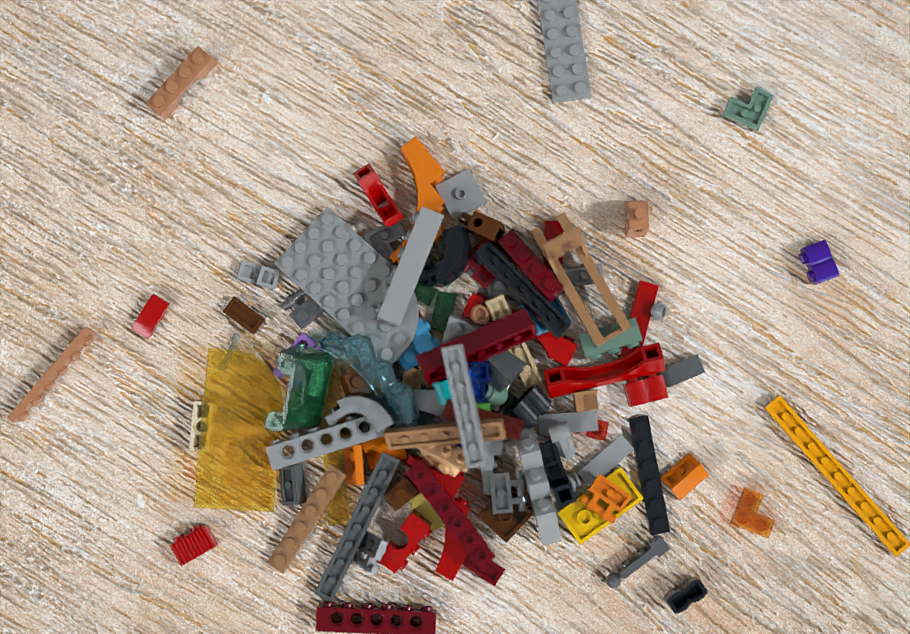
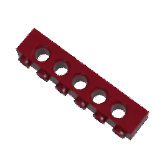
M420 460L406 471V474L480 569L496 557L494 551L423 460Z
M323 601L322 604L317 606L316 632L435 634L437 609H433L432 606H421V609H416L412 605H401V608H394L392 604H381V607H373L372 603H362L361 606H354L352 602H342V605H334V602ZM332 613H341L342 620L335 621L332 618ZM352 614H361L362 620L360 622L353 621ZM379 614L382 617V621L375 623L372 621L371 616ZM399 615L402 621L399 624H395L391 621V617ZM415 615L422 619V622L418 625L411 622V618Z

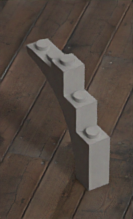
M412 389L411 409L432 413L451 423L450 406L440 405L434 390ZM507 440L484 441L488 465L480 467L483 494L491 495L489 474L497 470V459H494V455L502 456V451L506 452Z
M509 418L542 546L561 542L557 515L533 428L521 430L514 420Z

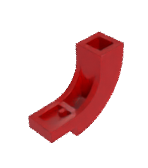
M370 163L353 173L387 228L397 224L399 220L404 218Z

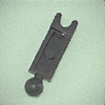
M659 535L655 536L647 542L649 545L647 548L642 547L635 553L637 556L631 560L626 559L620 564L621 568L618 569L619 572L610 573L606 577L607 586L610 588L619 587L621 579H626L654 556L661 557L670 548L663 538Z

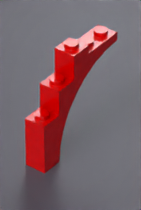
M417 454L414 457L410 455L406 463L413 467L420 460H423V457ZM428 466L467 516L471 509L467 506L469 502L461 497H458V499L454 498L465 479L462 476L463 471L459 470L460 472L454 477L448 473H441L434 466ZM445 524V543L435 572L453 581L468 553Z

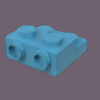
M419 318L413 342L397 360L405 372L418 365L416 356L440 346L436 337L432 338L429 333L431 331L429 323Z

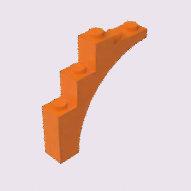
M415 136L400 148V154L408 164L414 178L417 192L416 211L420 212L421 207H425L441 213L444 210L445 201L432 185L436 187L444 180L445 171ZM441 226L433 242L434 246L444 239L442 237L444 230ZM404 240L389 256V260L393 265L400 262L401 259L397 257L401 247H406L407 240Z

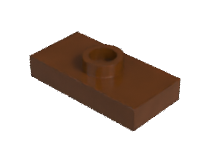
M235 296L223 310V313L253 335L257 333L266 321L264 317Z

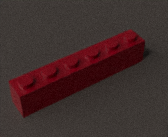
M524 308L470 333L459 336L452 341L441 344L434 349L423 352L416 356L418 367L427 384H433L447 377L441 348L463 344L467 366L471 367L537 337L535 324Z

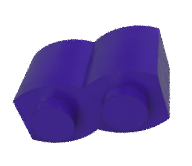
M826 240L800 249V261L803 265H806L808 269L806 272L807 278L810 283L813 282L814 286L840 276Z

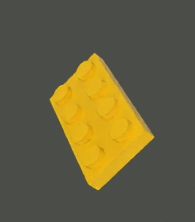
M618 467L605 477L632 496L622 512L614 508L612 514L617 518L644 499L621 467ZM589 490L578 496L577 502L566 505L557 512L580 545L611 523L608 520L604 521L601 519V515L593 510L590 511L580 501L583 495L590 499L594 494ZM601 498L597 501V504L604 509L609 505Z

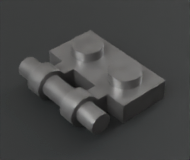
M298 287L299 289L293 295H288L285 298L286 301L281 304V307L285 311L289 307H293L294 311L289 316L303 330L325 310ZM305 295L308 299L299 306L296 301Z
M522 470L515 471V479L512 480L509 478V472L489 474L493 514L513 512L512 504H518L519 511L527 510L526 503L528 499L525 496L524 489L526 480L523 478ZM510 486H516L517 497H511Z
M366 531L358 548L359 552L353 558L356 566L363 568L367 573L376 574L378 568L375 561L381 560L386 552L388 542Z

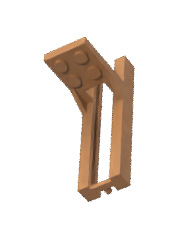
M563 212L556 216L564 230V234L548 242L539 226L530 232L555 277L564 286L563 291L597 348L608 340L614 339L615 336L631 329V325L590 257L583 241L581 228L579 225L573 227L567 215ZM570 249H575L620 327L617 331L606 337L601 335L558 260Z

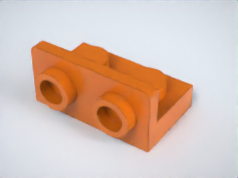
M362 444L343 448L345 473L348 474L346 484L364 485L366 477Z

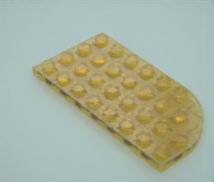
M208 348L193 502L194 508L274 512L277 469L272 471L266 447L270 446L269 442L280 439L283 396L279 383L271 370L256 357L242 351Z

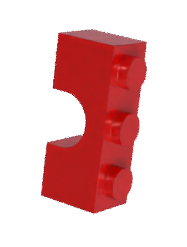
M413 509L400 527L408 536V543L397 545L390 540L386 546L385 554L378 562L394 574L398 569L402 571L409 562L406 560L410 554L414 556L421 547L418 545L421 539L426 540L431 534L432 530L430 528L433 523Z

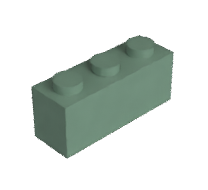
M636 318L628 319L631 329L615 336L614 339L608 340L597 348L588 332L579 334L586 359L590 358L591 361L602 358V354L609 353V355L620 353V349L628 347V349L639 347V343H642V336ZM618 323L599 328V331L603 337H606L617 331L620 327Z

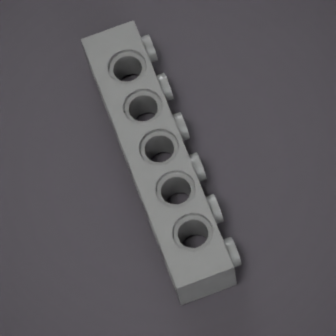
M357 415L345 418L346 423L339 424L336 421L326 424L327 429L320 430L317 427L307 430L308 435L301 436L300 433L288 436L289 440L282 442L281 439L269 442L270 446L266 447V451L273 471L384 436L385 429L377 433L366 416L358 419ZM362 421L370 424V430L367 433H363L359 429ZM343 427H347L351 431V436L348 439L340 435ZM324 433H328L332 437V442L328 445L324 444L321 440ZM305 439H309L313 443V447L309 451L303 448L302 444ZM286 445L293 447L294 453L292 456L284 454V447Z

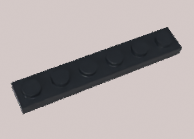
M489 241L474 253L473 256L556 339L572 325Z
M646 415L630 418L628 422L650 535L670 532L649 417Z

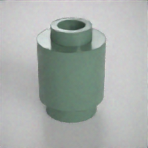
M484 382L479 387L478 394L486 402L501 406L508 399L506 388L499 393L490 382Z

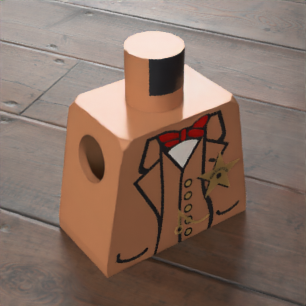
M624 201L625 238L645 237L649 230L648 201Z

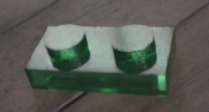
M443 291L437 292L430 325L431 329L445 332L450 314L453 315L457 294Z

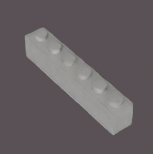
M421 207L420 212H415L412 219L415 225L413 230L408 229L405 240L408 241L405 248L401 247L397 257L401 260L398 266L394 265L390 274L393 277L391 284L387 283L383 291V295H386L384 302H379L375 311L378 314L377 319L400 327L444 215L425 207Z

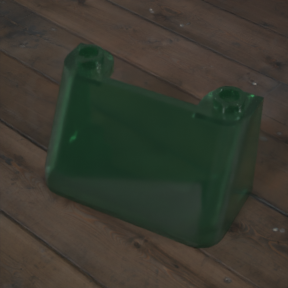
M298 344L279 352L277 366L282 373L289 375L290 379L283 413L279 411L269 413L264 428L272 431L313 428L321 423L334 365L331 354L303 344Z

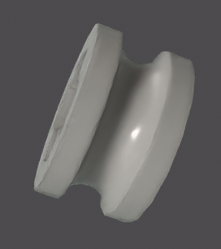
M573 472L572 476L567 475L574 491L576 488H582L576 472Z

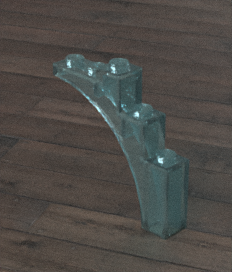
M332 331L319 341L322 349L335 354L354 368L375 391L377 396L390 404L400 419L393 424L394 428L422 425L411 386L396 381L391 362L377 358L371 338L360 334L349 337Z

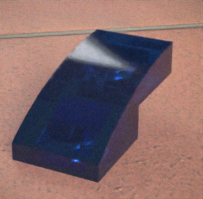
M470 362L468 371L475 403H486L485 383L490 382L489 362Z

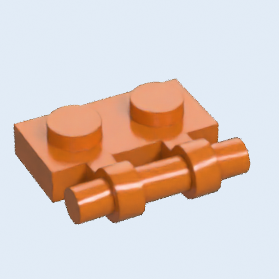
M598 474L588 488L594 495L591 499L583 495L580 501L586 505L587 509L601 515V519L604 521L608 520L613 524L617 519L612 514L614 508L622 512L632 496L601 474ZM600 498L609 504L606 509L597 504Z

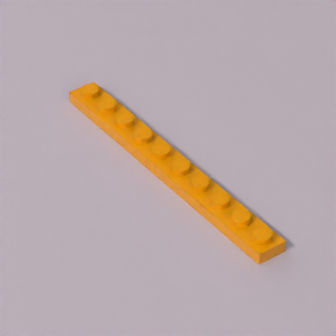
M777 395L764 407L894 557H898L910 546V542L780 395Z

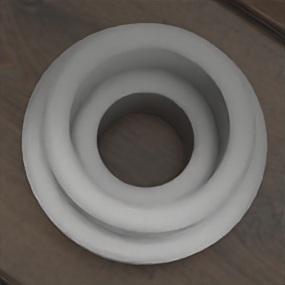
M661 301L653 304L651 308L653 319L656 321L659 319L663 320L666 315L667 306Z

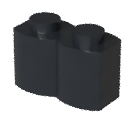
M535 384L530 386L510 406L506 413L521 430L531 429L538 423L537 418L549 411V405L552 401Z
M690 577L683 581L680 587L669 590L663 599L674 614L685 611L691 603L703 599L708 591L700 579Z

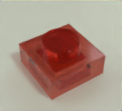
M598 420L599 430L586 431L585 437L605 441L609 422Z

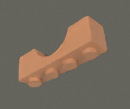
M197 46L149 98L146 104L161 118L166 120L178 107V103L185 91L194 82L204 78L215 67V61L203 49Z

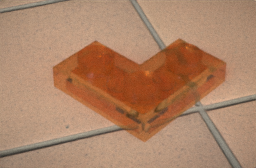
M744 487L730 524L769 539L775 520L757 513L764 494Z

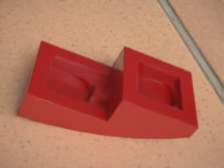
M152 294L135 321L132 330L147 339L151 338L170 303L156 294Z

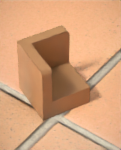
M597 389L572 393L575 412L598 409Z

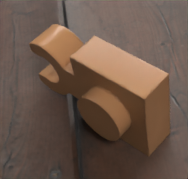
M411 368L406 372L403 371L400 386L420 389L421 385H424L426 389H434L433 386L427 384L420 369Z

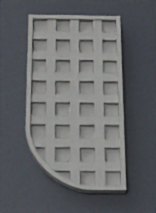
M327 206L274 264L389 369L409 348L415 337L419 323L417 297L415 292H413L400 327L377 319L378 314L375 311L379 302H384L386 295H383L386 284H391L393 277L390 274L393 266Z

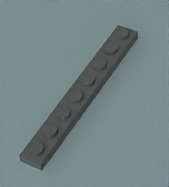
M384 451L382 452L314 594L333 602L401 459Z

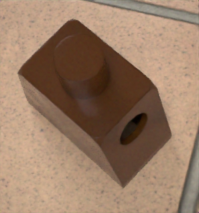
M474 211L473 215L463 212L459 223L467 226L466 229L470 234L482 240L486 239L496 247H498L497 241L503 237L506 231L502 222L477 211Z
M406 475L383 498L394 511H398L419 492V489L409 476Z

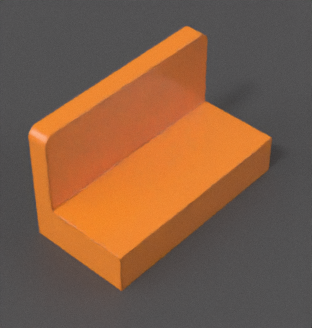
M384 436L362 442L371 471L375 469L383 451L401 459L400 462L408 459L406 449L388 450Z
M688 453L660 479L674 493L678 500H682L708 476V473L702 464Z

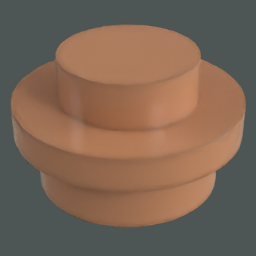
M476 305L472 308L470 316L474 323L485 324L490 318V312L486 306Z

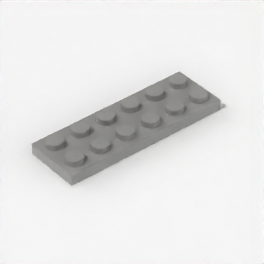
M537 0L552 103L591 98L577 0Z

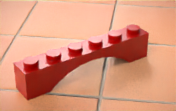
M479 292L476 295L472 293L462 312V316L472 320L470 316L472 308L476 305L486 306L487 296ZM491 314L487 322H494ZM550 332L535 337L549 359L563 366H568L578 346L574 344V339L566 335L563 338L559 337L556 339Z
M658 342L641 346L620 359L591 367L559 366L543 371L549 396L554 398L665 371V363Z

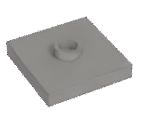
M469 168L435 187L438 194L445 201L444 205L453 221L460 218L463 212L469 213L487 203Z

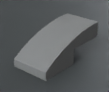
M241 260L236 279L275 290L281 271Z

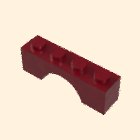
M513 229L497 241L498 249L511 259L509 262L515 264L550 303L563 293L564 286Z

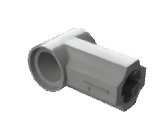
M564 421L548 426L551 440L556 444L560 457L565 459L572 458L576 453L568 422Z

